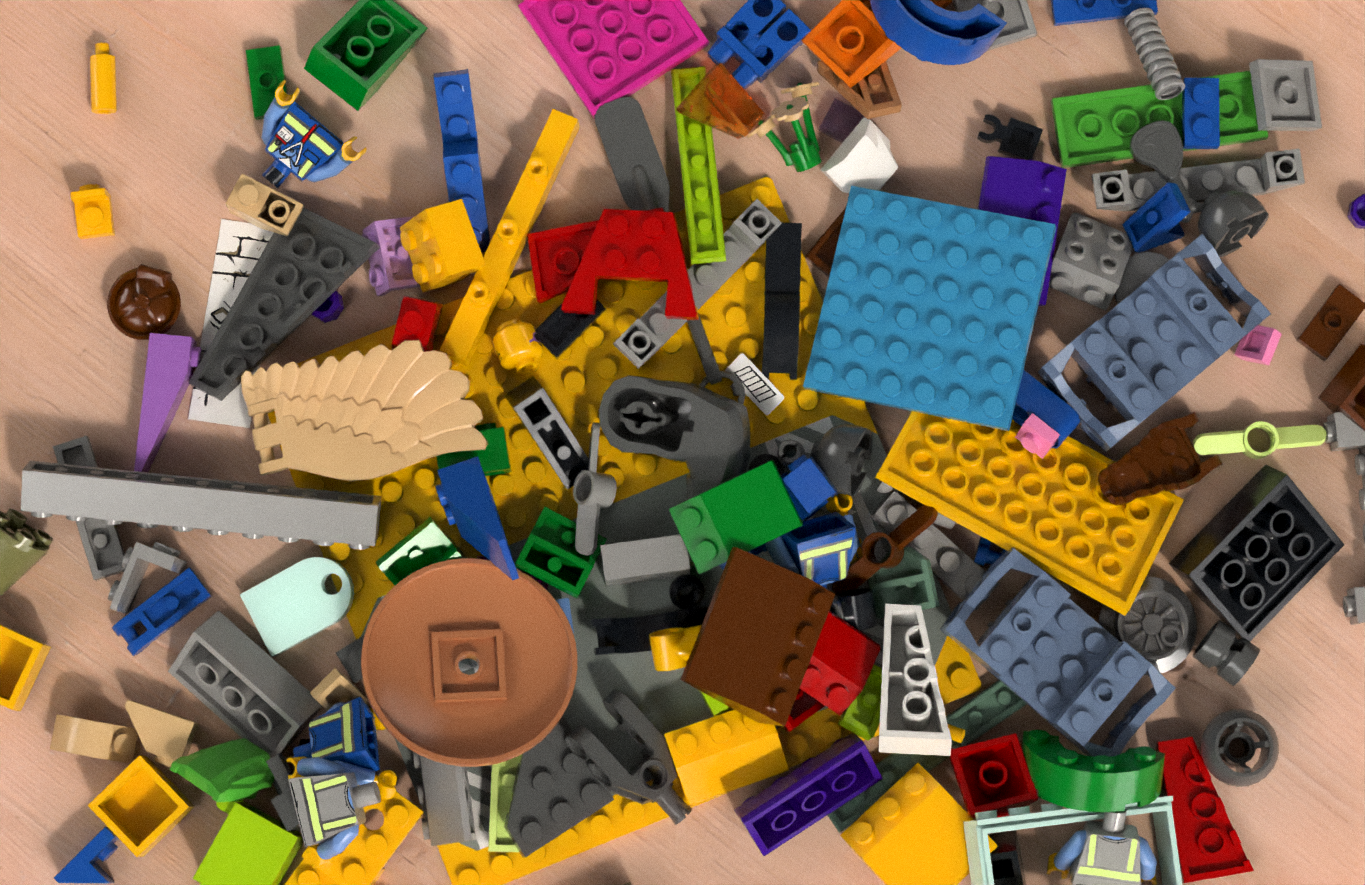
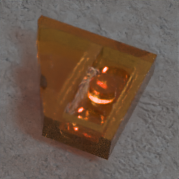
M722 63L714 65L676 108L680 114L737 139L747 136L765 114Z

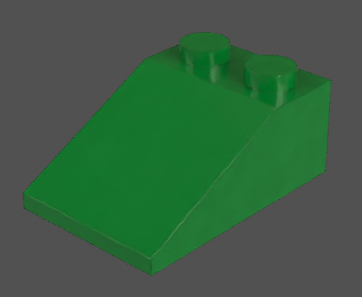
M359 0L313 46L304 69L359 111L381 88L420 40L427 27L393 0Z
M773 460L669 509L699 574L727 562L732 547L748 552L803 525Z

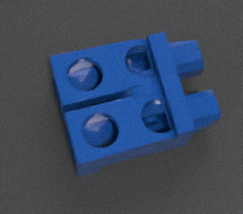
M748 0L727 24L716 33L717 40L707 54L720 68L733 56L741 65L730 75V78L741 90H745L756 80L762 83L795 49L803 45L801 40L811 29L790 9L786 11V5L781 0Z

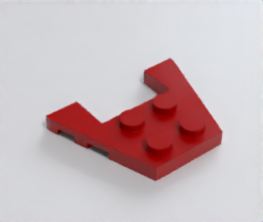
M603 209L564 298L561 310L564 313L595 315L599 279L668 282L665 317L667 319L698 320V309L695 305L693 288L688 275L683 246L674 213Z

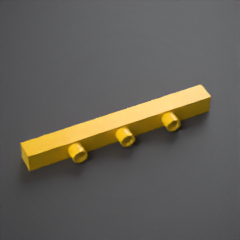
M552 109L483 256L486 265L476 271L442 343L440 352L447 353L451 361L465 367L469 366L528 240L527 234L531 233L579 131L580 125L577 118Z

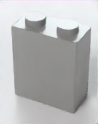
M680 534L600 545L607 587L679 577L690 574V567L695 566Z

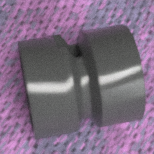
M1218 620L1202 639L1192 657L1207 668L1215 666L1217 668V675L1234 686L1254 663L1260 649L1246 638L1238 640L1236 638V631L1221 620Z

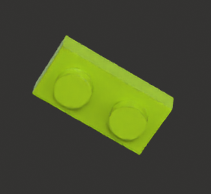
M875 664L873 665L863 691L844 711L838 722V725L868 741L874 737L880 722L882 668Z

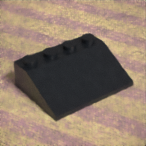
M1265 465L1174 557L1169 565L1224 623L1236 631V634L1241 639L1246 638L1248 641H1251L1344 546V543L1287 474Z

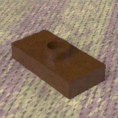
M1337 285L1296 341L1321 360L1326 361L1365 309V302L1342 285Z

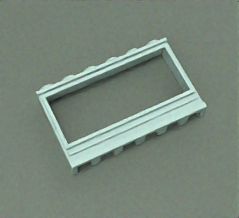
M1173 795L1158 796L1156 800L1143 807H1138L1137 802L1126 804V816L1153 813L1162 885H1183L1171 804ZM1048 803L1041 804V812L1030 813L1029 806L1009 808V816L997 817V810L975 813L976 820L963 821L971 885H994L988 841L989 833L1104 819V812H1088L1070 808L1063 809L1062 806Z

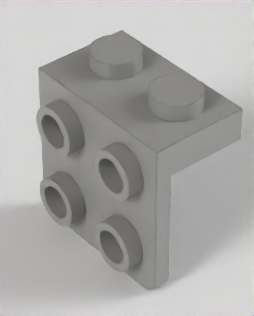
M1072 213L1053 258L1049 287L1106 311L1120 285L1133 249L1127 233L1079 213Z
M136 542L134 548L129 547L122 561V567L125 568L120 581L116 580L109 592L108 600L112 601L110 609L125 614L129 613L149 562L181 574L187 564V561L178 558L181 551L158 542L154 543L153 548Z

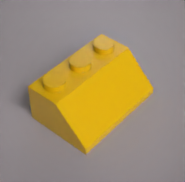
M731 710L664 734L689 806L789 771L775 725L758 723L736 710Z

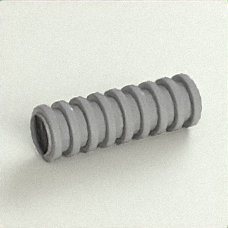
M1139 8L1132 11L1124 19V24L1128 28L1130 37H1132V43L1136 46V52L1140 55L1139 59L1143 64L1145 72H1147V78L1151 81L1152 89L1155 90L1154 94L1159 100L1172 99L1185 89V83L1181 80V74L1177 71V65L1173 62L1174 58L1169 53L1168 45L1165 44L1166 40L1162 35L1161 28L1158 26L1157 19L1154 17V12L1150 8Z

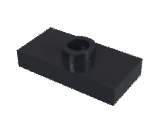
M597 299L595 315L564 313L561 310V304L536 329L541 344L556 359L606 311V308Z

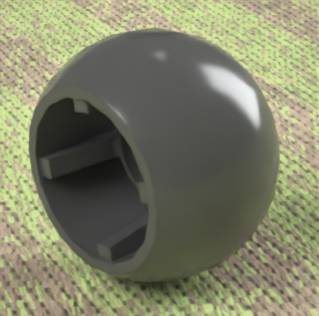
M1231 709L1219 714L1207 725L1202 735L1201 756L1204 764L1215 778L1227 785L1243 787L1256 784L1267 777L1278 760L1279 743L1275 730L1265 718L1250 710ZM1244 725L1248 726L1255 732L1260 742H1254L1251 736L1240 732V729ZM1229 727L1230 733L1223 736L1220 740L1224 730ZM1234 738L1241 740L1244 744V753L1239 758L1233 757L1229 752V743ZM1261 748L1259 760L1253 768L1246 766L1245 763L1252 759L1255 750ZM1223 760L1226 763L1235 764L1236 771L1226 766Z

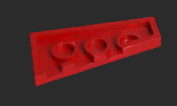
M663 207L645 210L665 212ZM599 220L527 234L536 298L540 304L568 291Z
M1193 737L1156 742L1157 752L1165 753L1162 779L1165 796L1173 795L1171 804L1182 883L1254 871L1240 844L1241 841L1237 832L1233 829L1227 816L1225 806L1216 792L1211 776Z

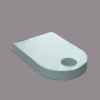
M311 557L241 593L240 596L271 657H275L343 619L353 603L354 585L348 571L340 563L329 558ZM331 574L338 575L342 581V587L336 594H330L325 588V580Z

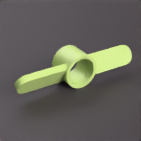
M1258 421L1249 425L1244 430L1199 434L1193 441V447L1200 455L1243 452L1249 458L1262 459L1274 452L1275 449L1321 445L1326 440L1327 432L1320 425L1275 428L1268 422ZM1252 429H1262L1269 435L1270 447L1266 452H1256L1249 446L1247 437Z

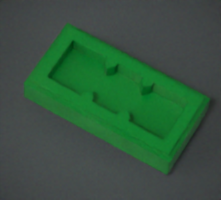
M280 45L246 50L253 110L256 120L264 119V115L275 97L276 89L283 80H286ZM286 83L283 86V90L285 93H287Z

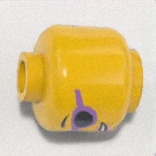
M512 319L504 322L497 328L492 344L501 366L506 370H516L517 373H526L537 366L536 362L543 354V346L535 327L529 322H523L521 319Z

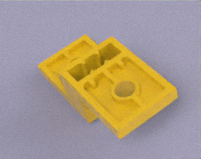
M397 791L391 799L381 798L380 803L363 807L365 814L371 809L381 811L384 816L383 825L377 830H370L366 827L365 823L359 825L358 835L345 850L334 856L329 863L317 868L312 867V864L317 862L316 854L313 851L306 853L305 850L301 855L304 859L284 885H374L385 869L383 867L424 814V811Z

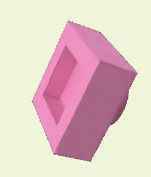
M1257 325L1240 340L1234 355L1241 360L1269 366L1282 334L1274 328Z
M1032 413L1024 422L1015 438L1021 442L1026 450L1037 454L1043 459L1051 450L1060 434Z

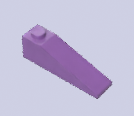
M150 333L134 471L149 472L189 386L194 367H198L201 361V347L197 346V341L193 337Z

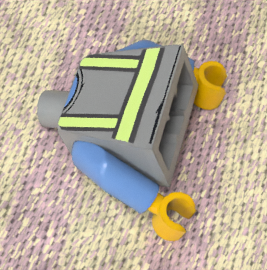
M320 757L287 758L286 762H292L295 767L293 775H288L304 846L308 847L306 848V853L313 851L316 854L317 862L312 864V867L317 868L329 863L334 856L342 853L359 833V825L366 822L363 807L380 803L381 795L375 781L358 786L354 772L346 773L341 764Z
M1125 809V811L1104 812L1103 822L1086 821L1083 830L1076 831L1058 853H1053L1048 857L1046 874L1050 875L1052 871L1057 870L1061 871V878L1066 879L1068 869L1070 868L1069 873L1072 885H1141V882L1150 881L1152 885H1157V860L1148 841L1138 835L1137 827L1125 824L1127 812Z

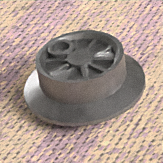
M1157 577L1145 578L1129 612L1125 616L1104 604L1099 615L1098 623L1118 641L1127 642L1160 673H1165L1178 666L1188 656L1196 639L1197 620L1190 600L1177 586Z

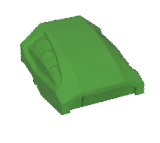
M246 738L204 748L188 756L180 757L172 762L170 768L172 772L178 773L213 797L212 799L216 802L243 801L245 798L254 799L259 790L271 787L275 778L266 763L270 759L269 753Z

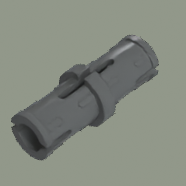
M792 439L783 441L777 451L780 463L787 468L805 454L803 445ZM794 450L797 452L792 458L786 457L789 451Z

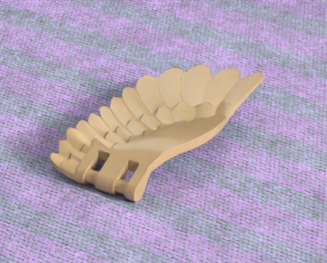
M419 340L404 341L393 350H389L386 346L380 344L370 349L365 356L359 350L352 351L340 362L334 356H330L321 365L315 359L305 362L300 368L294 361L285 364L284 367L276 362L270 365L268 370L260 367L254 375L250 371H245L241 376L242 394L247 405L249 417H253L255 429L252 430L255 450L260 452L262 462L258 464L260 475L274 474L289 468L340 480H370L389 475L442 454L458 451L485 450L488 446V441L481 432L475 429V425L483 420L482 410L472 400L464 399L469 392L470 381L462 372L451 369L452 362L450 356L447 353L435 350L424 352ZM275 411L277 423L268 425L266 414ZM281 445L283 457L275 459L273 448Z

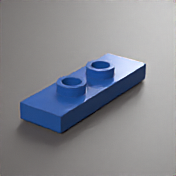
M1051 0L1054 26L1124 19L1132 11L1139 8H1150L1153 10L1154 15L1158 13L1157 0Z

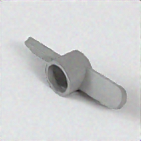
M594 422L591 427L588 470H583L578 474L573 486V496L578 504L575 549L578 553L585 556L593 554L597 548L600 509H607L612 505L617 491L616 481L612 475L596 472L600 423Z

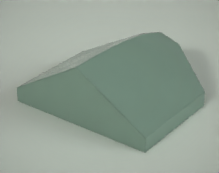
M910 546L904 548L903 559L897 566L889 569L881 568L868 579L869 588L873 591L877 619L885 618V604L921 605L922 610L940 606L930 559ZM891 551L879 562H885L890 557Z

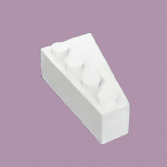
M885 604L879 752L951 756L952 738L947 725L944 703L939 690L938 677L930 651V643L921 605Z

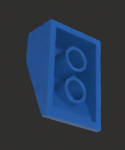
M478 456L437 470L441 484L435 487L441 505L444 507L449 525L457 524L462 538L510 579H518L519 575L497 507Z

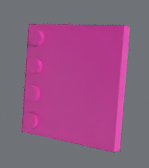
M525 0L518 5L520 12L593 119H595L596 111L600 106L622 97L631 96L709 45V41L681 0Z

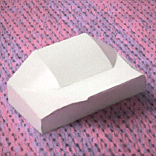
M863 118L820 170L842 192L850 193L851 186L879 191L898 169V165L890 150V140L870 119Z

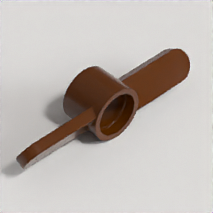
M923 505L892 532H874L869 534L862 543V555L849 565L846 578L832 583L833 592L838 596L842 592L857 589L879 569H889L897 566L903 559L904 547L935 522L938 515L937 510L934 507ZM886 538L891 545V554L885 562L880 563L875 557L874 549L880 539Z

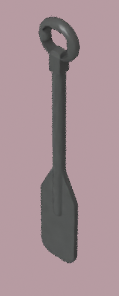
M622 97L600 106L596 111L597 114H595V123L626 205L631 210L645 211L663 207L665 212H669V181L640 104L634 98ZM700 316L698 320H688V327L706 373V377H704L699 386L706 387L708 383L711 385L722 382V378L730 379L734 382L730 386L733 396H739L738 402L744 404V386L734 374L719 370Z

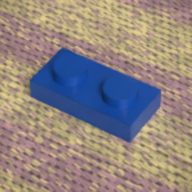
M1184 78L1185 89L1182 91L1183 149H1218L1220 146L1219 78Z

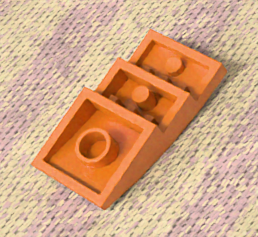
M842 0L801 40L849 88L853 87L901 49L900 46L886 36L884 30L879 25L873 13L870 0ZM931 0L935 5L943 9L952 2V0Z

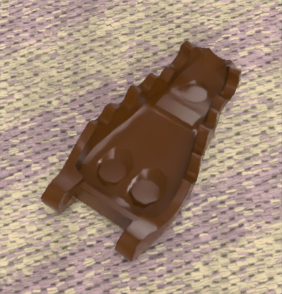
M1195 411L1184 417L1169 420L1155 426L1136 445L1130 448L1121 459L1108 465L1099 473L1098 483L1102 494L1109 503L1118 506L1129 503L1139 497L1185 489L1198 483L1211 471L1223 465L1218 455L1209 457L1206 461L1202 462L1187 436L1185 429L1193 427L1199 422Z

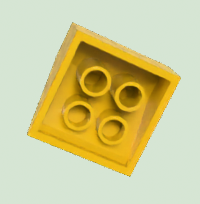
M919 763L914 765L840 835L852 851L885 885H957L970 873L963 821H971L973 818H969L968 813ZM988 835L991 853L998 846Z

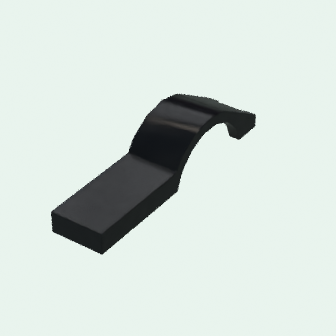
M782 223L766 240L762 373L767 379H769V373L790 374V380H797L802 223Z
M709 607L676 610L639 617L591 620V627H596L599 647L594 648V654L598 656L652 651L649 639L650 633L667 628H688L702 625Z

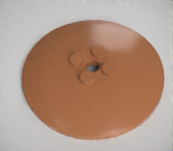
M476 558L451 559L437 562L413 572L396 584L380 601L367 625L361 652V671L365 692L373 711L386 730L408 749L425 758L461 767L487 766L505 762L529 751L540 743L554 729L565 713L573 694L577 676V649L572 628L560 605L541 584L518 569L519 578L512 580L490 560ZM464 659H473L477 662L479 669L476 673L467 675L460 671L458 665Z

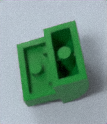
M544 506L515 562V566L577 599L601 552L600 545H604L607 538L598 534L597 548L593 554L585 556L578 553L575 549L576 522Z
M429 517L379 558L376 564L388 579L396 585L408 575L423 567L437 562L467 557L455 542Z

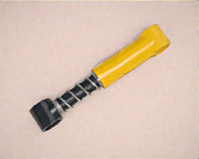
M860 588L838 594L837 600L832 602L829 611L857 630H865L878 625L871 588ZM702 625L688 628H667L650 633L649 639L655 670L671 671L686 667Z

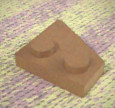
M821 60L818 61V73L865 118L871 119L901 111L902 104L886 61L851 88Z

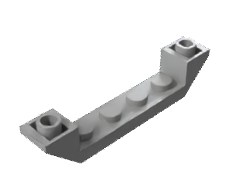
M1300 149L1267 152L1260 159L1180 168V178L1189 196L1200 203L1204 202L1208 196L1216 191L1222 194L1229 190H1242L1253 196H1258L1305 183ZM1127 170L1092 174L1096 209L1125 212L1138 210L1167 184L1157 171L1128 174Z
M758 199L724 233L726 261L693 264L687 270L693 288L695 305L698 310L782 224ZM667 291L613 343L638 369L688 321L683 319H667L665 317Z
M1335 412L1327 417L1328 422L1323 424V428L1327 432L1325 442L1330 443L1331 451L1359 449V454L1355 455V469L1357 475H1362L1363 489L1359 490V503L1361 510H1365V431L1342 412ZM1365 524L1363 525V538H1364V542H1365ZM1365 587L1348 589L1347 596L1343 597L1345 617H1350L1351 625L1365 622Z

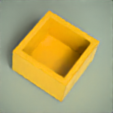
M462 199L427 208L399 227L402 246L408 251L413 264V277L420 284L423 293L458 283L486 265Z
M1 624L0 705L11 710L21 711L51 647Z
M139 755L88 805L136 857H144L195 807L147 756Z

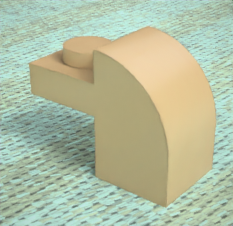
M57 714L50 749L131 764L138 733L135 728Z

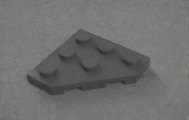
M564 716L540 743L522 754L520 763H518L512 790L513 796L504 828L522 857L529 856L614 800L611 793L603 787L568 748L565 738L572 730Z

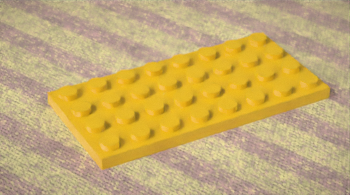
M914 411L910 413L875 478L925 506L934 507L938 513L1007 551L1015 548L1046 573L1125 616L1129 612L1184 499L1167 491L1156 495L1139 497L1129 503L1116 506L1109 503L1102 494L1098 483L1099 473L1115 461L1069 436L1060 447L1051 448L1042 459L1037 454L1026 450L1021 442L1015 438L1021 426L1014 420L1011 422L1010 430L1006 431Z

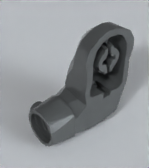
M630 375L615 380L603 394L599 408L600 427L610 445L622 452L655 454L666 459L686 462L690 474L686 476L687 500L746 473L750 458V423L747 408L742 403L694 383L657 380Z

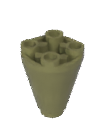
M9 509L7 513L0 511V597L47 554L49 546L53 541V538L48 533L40 529H33L26 524L27 517L14 509Z

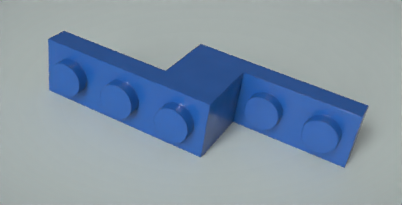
M469 70L434 73L449 202L459 199L463 200L481 253L486 252L490 243V234Z

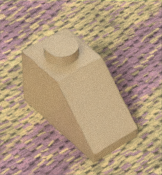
M132 700L126 701L125 708L146 752L155 754L154 762L171 767L173 761L180 757L188 756L199 723Z

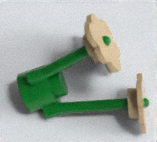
M819 82L798 83L795 87L781 90V94L791 92L792 98L795 99L782 102L779 105L780 107L773 109L768 118L764 121L760 120L758 125L746 135L747 138L752 137L754 134H757L759 138L766 135L782 155L786 166L794 165L796 172L808 170L822 162L818 153L821 149L816 140L809 109L810 105L807 100V95L813 94L811 88L818 86ZM802 115L808 137H805L798 120ZM774 118L777 121L784 120L785 122L792 123L798 140L789 145L791 151L785 148L772 131L776 126L772 121Z

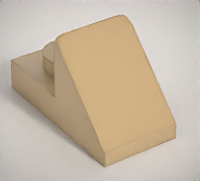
M336 668L310 692L312 697L327 711L337 702H349L358 697H361L365 704L371 708L368 698Z

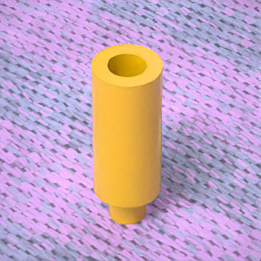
M108 43L95 44V55L90 56L91 112L111 114L117 112L115 56L109 55Z

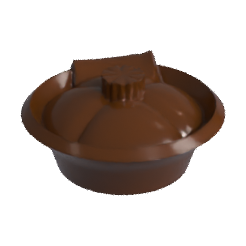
M143 264L122 274L112 285L107 299L108 314L113 325L124 335L138 340H149L150 333H166L176 322L181 307L180 293L172 280V273Z

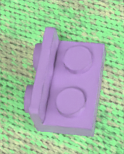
M413 216L374 221L363 229L362 236L376 242L380 246L369 258V280L371 285L375 287L377 296L386 295L394 290L421 287L413 277L412 261L408 251L403 248L400 239L401 231L399 227L411 220Z

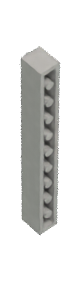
M29 461L22 470L21 511L31 512L32 516L39 518L51 517L52 514L65 515L71 521H85L88 518L101 519L102 523L109 525L122 524L123 521L135 522L141 528H156L158 525L172 526L173 530L179 532H189L193 528L205 529L212 535H226L228 532L242 533L243 537L249 539H260L265 535L278 537V540L282 542H297L299 539L313 540L314 544L320 546H331L334 542L345 543L352 549L362 550L368 549L369 546H375L377 542L382 496Z

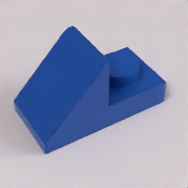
M1168 182L1122 225L1135 252L1141 253L1184 237L1185 233L1179 222L1191 211L1178 184Z
M104 827L54 879L58 883H114V880L96 861L98 859L102 862L107 860L117 850L118 846L115 842L119 838L108 827Z

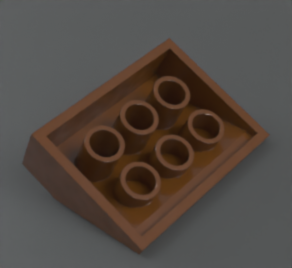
M732 547L680 680L758 723L785 726L834 600L835 593L807 577L740 548Z

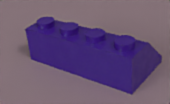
M988 156L985 161L978 210L1052 223L1057 227L1038 305L1045 306L1067 169L1034 160Z
M851 733L845 738L836 740L830 748L816 757L807 759L799 768L787 776L778 778L770 787L758 795L747 798L734 811L762 855L766 856L883 778L864 742L855 733Z

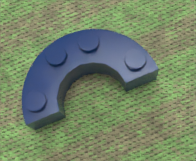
M870 0L873 13L890 40L894 41L908 53L916 56L919 60L936 64L960 65L976 60L990 48L1007 24V22L979 3L971 10L955 12L945 10L935 5L931 0Z
M805 454L788 466L791 473L788 474L786 472L781 475L802 522L808 520L828 503L827 499L829 497L833 498L838 493V490L813 457L807 458ZM763 544L748 552L757 556L762 552H766L767 548ZM726 562L719 565L722 570H724Z

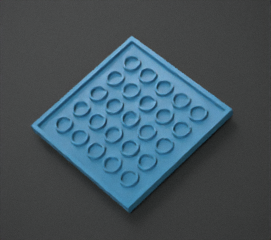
M851 186L803 387L816 392L1009 431L1057 228L1056 225Z

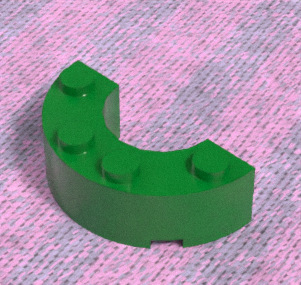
M1035 729L1023 732L1022 751L1035 789L1038 790V797L1045 801L1081 811L1121 812L1125 811L1126 804L1137 802L1138 807L1146 806L1156 800L1161 793L1165 753L1156 752L1155 749L1140 746L1129 748L1125 753L1117 756H1085L1078 754L1076 751L1066 749L1059 742V736L1050 735L1044 730Z

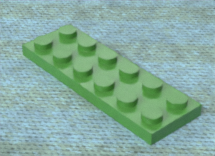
M1250 71L1201 77L1219 78L1220 146L1261 141L1268 138V131H1258ZM1151 85L1052 98L1051 107L1061 168L1133 159L1129 148L1131 138L1142 127L1156 121L1164 120L1171 122L1176 127L1183 145L1182 92L1172 99L1159 100L1156 98L1155 90L1152 89ZM1183 149V151H1190V150H1197V149Z

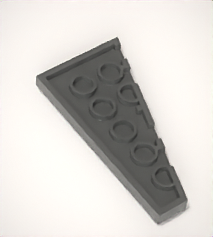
M303 208L288 236L273 233L191 377L189 384L222 401L241 383V376L245 371L252 372L367 261L380 246L376 242Z

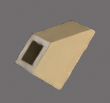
M244 174L240 175L225 203L231 214L261 229L284 236L289 235L304 207L302 203Z

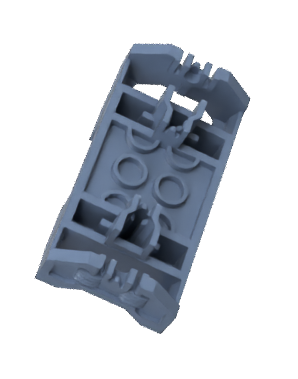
M1201 234L1100 320L1093 323L1042 366L1038 373L1048 389L1077 412L1081 423L1080 428L1107 452L1271 315V313L1259 299L1241 285L1223 264L1212 244ZM1195 257L1206 274V278H1210L1213 286H1217L1222 292L1221 295L1228 299V303L1246 317L1243 328L1183 259ZM1070 356L1088 375L1085 380L1088 383L1092 381L1106 397L1104 402L1106 404L1111 402L1126 422L1107 428L1086 408L1085 405L1087 403L1083 398L1080 400L1075 395L1061 374Z
M1011 548L1009 551L1006 550L982 575V581H977L975 587L970 590V593L964 596L965 600L957 604L940 630L954 640L1084 754L1092 757L1098 755L1117 756L1121 754L1130 738L1145 720L1166 701L1176 687L1127 642L1118 641L1069 598L1071 594L1046 572L1024 557L1015 548ZM1010 569L1031 574L1032 577L1012 600H1008L1005 603L1007 605L995 621L989 622L987 625L989 628L976 642L965 624L970 614L982 601H985L990 596L988 593ZM1146 673L1150 677L1153 687L1137 703L1130 707L1131 709L1124 714L1123 719L1108 733L1109 736L1102 746L1088 742Z

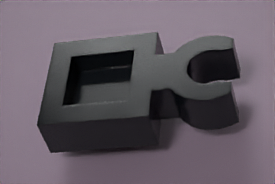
M985 115L983 122L991 124L994 132L992 134L979 132L978 140L983 143L1000 142L998 152L1012 158L1033 159L1043 129L1014 118H1010L1008 125L1004 126L996 116Z

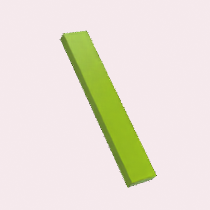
M705 66L671 69L691 264L726 261Z

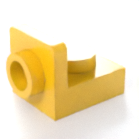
M88 184L80 186L79 191L70 192L71 200L75 205L77 232L80 239L115 235L111 195L105 188H100L98 184Z

